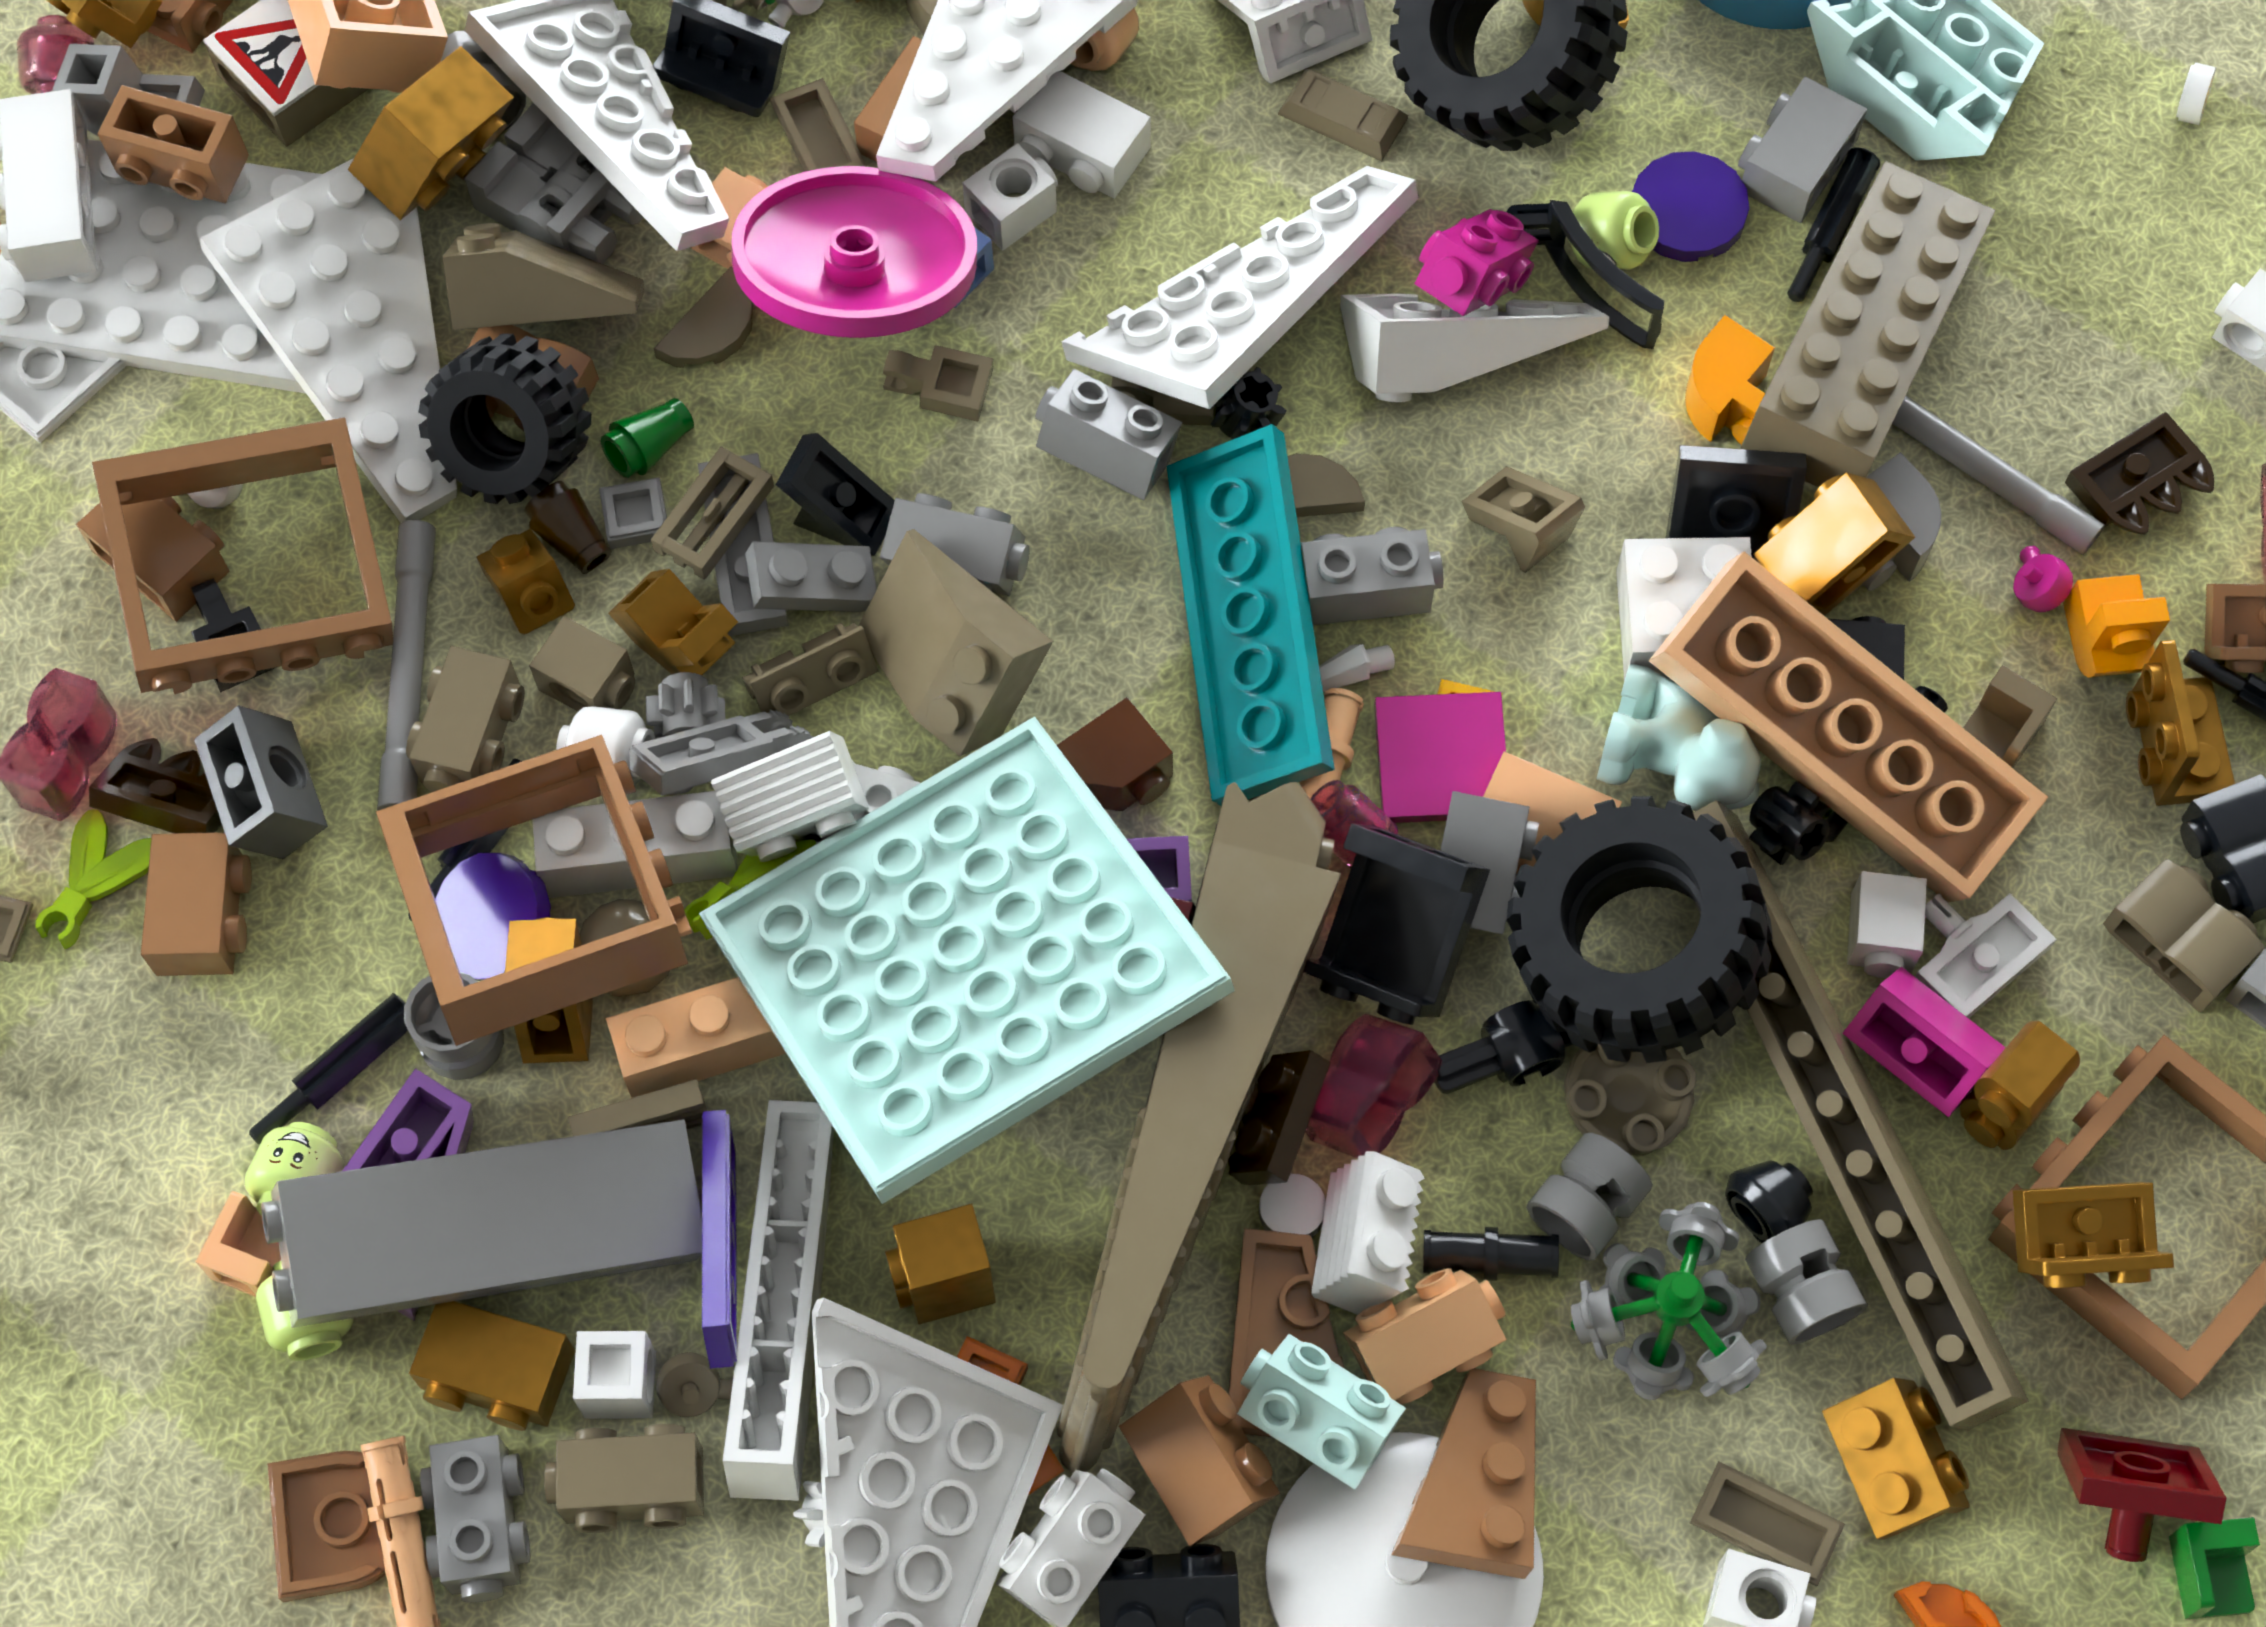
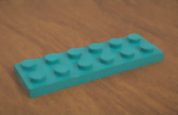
M1271 424L1166 466L1211 799L1220 806H1222L1226 787L1233 782H1236L1247 800L1266 794L1284 784L1301 782L1335 770L1285 436L1281 430Z

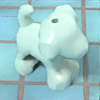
M1630 664L1621 692L1620 706L1618 712H1614L1606 737L1597 780L1608 784L1621 785L1627 783L1634 769L1647 768L1662 774L1675 776L1674 793L1676 800L1691 805L1692 810L1695 811L1715 800L1719 801L1729 810L1755 803L1759 795L1757 779L1760 772L1761 758L1744 725L1728 719L1718 718L1674 681L1659 675L1647 666Z

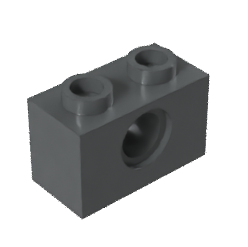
M238 705L194 739L229 846L285 859L328 827L292 721Z

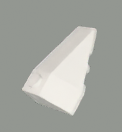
M1417 294L1341 295L1340 302L1356 380L1374 392L1377 399L1388 402H1406L1412 400V393L1439 391L1608 329L1609 325L1608 315L1587 303L1515 299L1506 303V312H1498V306L1493 304L1492 306L1484 305L1465 316L1451 308L1442 309L1441 306L1436 304L1418 302Z

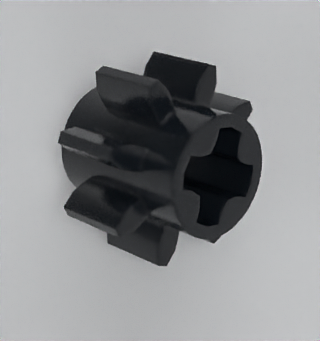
M1256 367L1254 371L1246 372L1213 405L1218 408L1211 426L1219 427L1232 440L1271 424L1277 426L1286 414V409L1276 404L1278 393L1282 389L1281 384H1274L1268 376L1261 373V368Z
M1799 781L1794 782L1789 792L1780 786H1773L1764 791L1751 808L1749 821L1756 830L1749 836V839L1780 865H1783L1788 860L1790 854L1797 860L1809 859L1821 849L1828 837L1830 826L1828 821L1822 817L1829 811V806L1820 801L1818 795Z

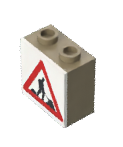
M260 0L203 40L217 75L286 147L368 90L366 88L348 87L339 89L331 86L315 85L288 0Z

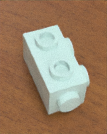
M1288 1334L1273 1354L1261 1349L1250 1364L1240 1382L1250 1392L1237 1414L1348 1486L1356 1489L1377 1459L1406 1407L1391 1399L1386 1390L1380 1385L1369 1380L1360 1379L1333 1362L1329 1355L1320 1347L1312 1343L1302 1342Z

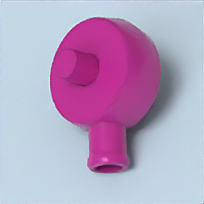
M2036 546L2023 548L2019 557L2024 565L2015 576L2013 584L2014 593L2020 603L2032 611L2040 613L2051 611L2058 607L2069 595L2073 585L2072 572L2062 559L2051 554H2041Z

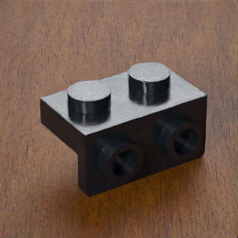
M674 0L665 47L654 62L653 67L660 80L670 83L681 90L703 96L723 104L734 111L759 117L769 103V98L774 95L779 86L790 32L712 0Z
M1195 1544L1182 1548L1180 1553L1154 1555L1147 1548H1122L1098 1582L1100 1627H1240L1239 1585L1235 1552L1222 1551L1219 1546L1213 1544Z

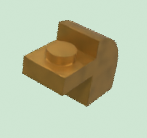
M671 569L652 571L608 613L637 646L671 674L691 672L703 675L736 643L728 635V632L738 623L735 617L722 603L703 606Z

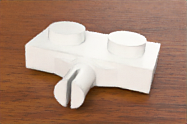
M2010 893L1987 913L1971 917L1967 921L1941 894H1937L1933 900L1926 904L1925 917L1947 940L1940 953L1916 973L1915 977L1969 1019L2051 949L2056 938Z

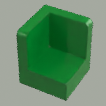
M2254 1517L2222 1520V1525L2208 1522L2185 1523L2169 1536L2185 1620L2249 1614L2255 1609L2245 1556L2260 1545Z

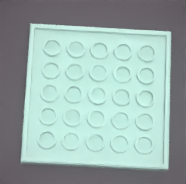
M1035 716L855 821L856 824L836 832L699 913L705 926L882 1204L1235 991L1230 976Z

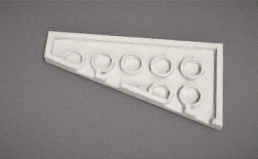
M515 0L468 13L464 31L676 251L724 237L729 217L706 171L695 166L689 154L692 143L685 129L677 130L672 120L674 107L645 49L635 45L630 35L632 23L625 10H618L613 0Z
M1365 166L1310 198L1311 209L1288 222L1277 217L1261 226V238L1241 249L1233 242L1158 286V297L1133 311L1124 305L1106 315L1108 326L1087 338L1079 331L1061 341L1066 360L1210 409L1418 200L1415 179Z

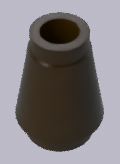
M557 481L548 485L527 503L524 512L531 519L529 528L570 563L577 566L582 574L589 573L611 555L612 551L606 545L605 539L578 489H569L563 481Z

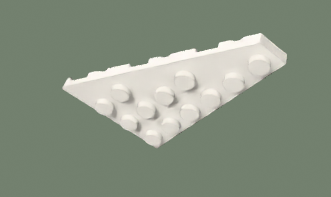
M938 0L877 151L876 158L879 171L936 182L956 164V160L961 154L974 149L985 139L984 130L1008 109L1015 113L1047 85L1048 79L1052 74L1064 70L1076 59V50L1098 30L1105 34L1137 6L1138 0Z
M351 159L200 237L201 250L324 419L346 418L356 463L399 522L402 523L408 520H420L456 498L457 485L456 479L449 483L440 474L445 468L439 460L430 461L425 451L431 446L430 440L420 437L418 426L427 419V417L418 413L420 400L428 395L425 387L429 380L438 374V370H440L418 210L416 207L400 221L348 171L353 161Z
M826 1298L817 1299L812 1310L829 1625L830 1627H977L999 1572L1000 1559L1008 1549L1063 1405Z

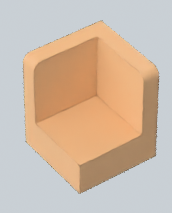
M232 1191L196 1263L210 1279L256 1297L260 1284L272 1276L273 1266L281 1261L279 1243L267 1244L262 1216L247 1196Z

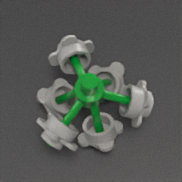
M1696 1202L1680 1211L1665 1209L1661 1212L1659 1225L1662 1229L1670 1231L1667 1239L1668 1249L1676 1258L1682 1261L1679 1271L1666 1275L1664 1255L1656 1248L1648 1247L1642 1252L1629 1251L1625 1245L1616 1243L1609 1246L1603 1255V1262L1607 1267L1605 1284L1599 1290L1593 1292L1588 1280L1580 1281L1581 1302L1571 1305V1328L1576 1331L1582 1345L1593 1342L1596 1355L1600 1361L1608 1359L1607 1345L1625 1341L1623 1320L1655 1312L1663 1321L1659 1333L1648 1332L1639 1335L1635 1339L1632 1348H1618L1613 1358L1614 1365L1619 1370L1625 1371L1628 1374L1635 1393L1640 1397L1656 1400L1668 1390L1686 1391L1691 1387L1694 1375L1689 1368L1684 1367L1686 1362L1685 1351L1673 1339L1677 1326L1686 1325L1688 1329L1697 1332L1709 1348L1697 1361V1367L1708 1380L1700 1388V1392L1704 1397L1715 1394L1721 1388L1728 1395L1748 1388L1751 1382L1759 1375L1761 1370L1757 1366L1758 1362L1756 1360L1766 1349L1767 1345L1762 1339L1749 1344L1741 1331L1748 1317L1757 1313L1760 1308L1758 1293L1750 1287L1739 1288L1730 1283L1727 1274L1720 1270L1706 1272L1702 1276L1701 1282L1694 1276L1696 1265L1705 1266L1715 1263L1719 1259L1722 1249L1726 1251L1734 1250L1739 1242L1738 1233L1726 1227L1719 1209L1714 1205L1706 1202Z

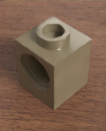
M565 616L562 617L529 664L538 690L576 711L583 707L591 706L621 709L629 700L635 686V673L627 649Z

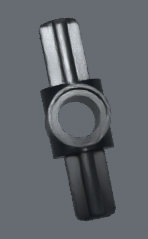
M1527 1000L1503 1008L1490 1016L1481 1028L1482 1039L1434 1057L1429 1062L1430 1072L1435 1085L1443 1094H1450L1495 1075L1503 1083L1508 1081L1511 1086H1521L1526 1084L1524 1079L1526 1076L1540 1071L1543 1077L1559 1068L1566 1056L1565 1047L1573 1044L1567 1032L1558 1033L1545 1020L1539 1006L1533 1000Z

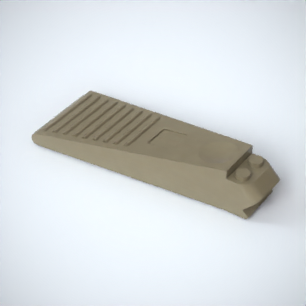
M1236 782L1226 787L1191 926L1230 976L1235 991L1163 1034L1145 1108H1141L1138 1112L1057 1428V1435L1062 1438L1059 1447V1458L1066 1469L1072 1473L1075 1470L1084 1472L1090 1470L1096 1465L1102 1450L1108 1449L1112 1445L1120 1417L1125 1414L1133 1386L1138 1383L1146 1356L1151 1352L1159 1325L1165 1319L1172 1294L1178 1288L1185 1264L1191 1257L1198 1233L1203 1229L1211 1202L1216 1198L1236 1139V1132L1303 976L1306 961L1310 959L1319 938L1341 873L1328 870L1335 840L1323 837L1326 821L1298 782H1290L1279 786L1250 802Z

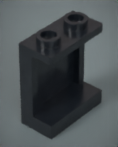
M1351 823L1343 848L1355 852L1356 856L1322 955L1318 960L1307 959L1303 972L1322 980L1319 988L1322 992L1351 1002H1356L1358 995L1379 1002L1376 1011L1378 1014L1400 1023L1414 1025L1416 1017H1440L1490 869L1377 826Z

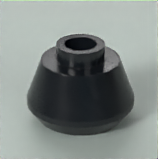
M1769 1160L1736 1170L1729 1175L1725 1191L1728 1205L1734 1215L1740 1219L1760 1243L1785 1230L1805 1223L1812 1211L1811 1202L1808 1198L1813 1194L1812 1187L1804 1174L1791 1163H1786L1782 1166L1775 1161Z

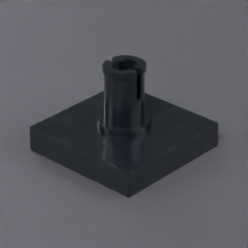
M1680 445L1665 538L1750 537L1751 555L1758 562L1753 554L1769 541V532L1784 519L1799 514L1807 472L1806 454Z

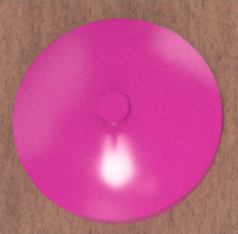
M840 166L821 168L792 175L775 182L755 195L744 206L734 223L732 231L733 272L746 296L761 310L783 323L798 329L827 336L847 338L880 337L924 326L949 312L965 297L971 288L977 268L976 231L970 217L957 201L941 189L924 180L879 171L878 168Z

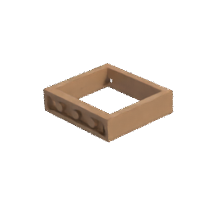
M345 417L92 462L133 664L141 693L173 688L174 694H178L190 689L192 683L218 679L222 683H237L252 678L256 675V671L282 666V669L287 671H299L317 665L322 658L345 654L347 658L360 659L365 658L364 651L393 645L392 621ZM336 467L367 610L151 650L122 505Z
M602 734L376 811L440 1007L456 1046L688 964L681 937L692 934V930L685 915L682 901L679 896L668 900L665 896L663 889L673 886V882L660 848L648 852L645 841L654 839V834L642 801L629 804L626 795L635 793L636 789L628 765L624 760L613 764ZM602 796L650 922L465 986L421 858Z
M2163 1035L2149 1052L2137 1045L2113 1073V1076L2122 1083L2109 1098L2099 1091L2090 1098L2072 1120L2082 1129L2068 1145L2057 1137L2032 1166L2041 1176L2030 1189L2060 1187L2156 1076L2265 1164L2266 1115L2167 1036ZM2018 1184L2007 1193L1992 1211V1214L2001 1222L1988 1238L1990 1242L2016 1263L2017 1249L2012 1190L2023 1189ZM2266 1256L2187 1350L2094 1273H2086V1286L2046 1288L2182 1400L2202 1381L2266 1304ZM2030 1274L2044 1286L2043 1276Z

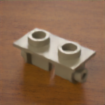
M842 623L834 625V629L801 644L804 654L795 657L791 650L760 665L756 663L751 666L752 673L742 677L751 698L753 700L756 699L760 712L765 711L768 713L771 709L772 711L777 710L790 716L879 671L863 627H857L855 623L844 627Z

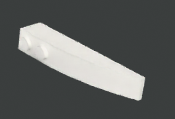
M769 1100L737 1345V1362H735L723 1454V1465L730 1498L799 1501L814 1370L812 1310L821 1295L834 1128L818 1102Z

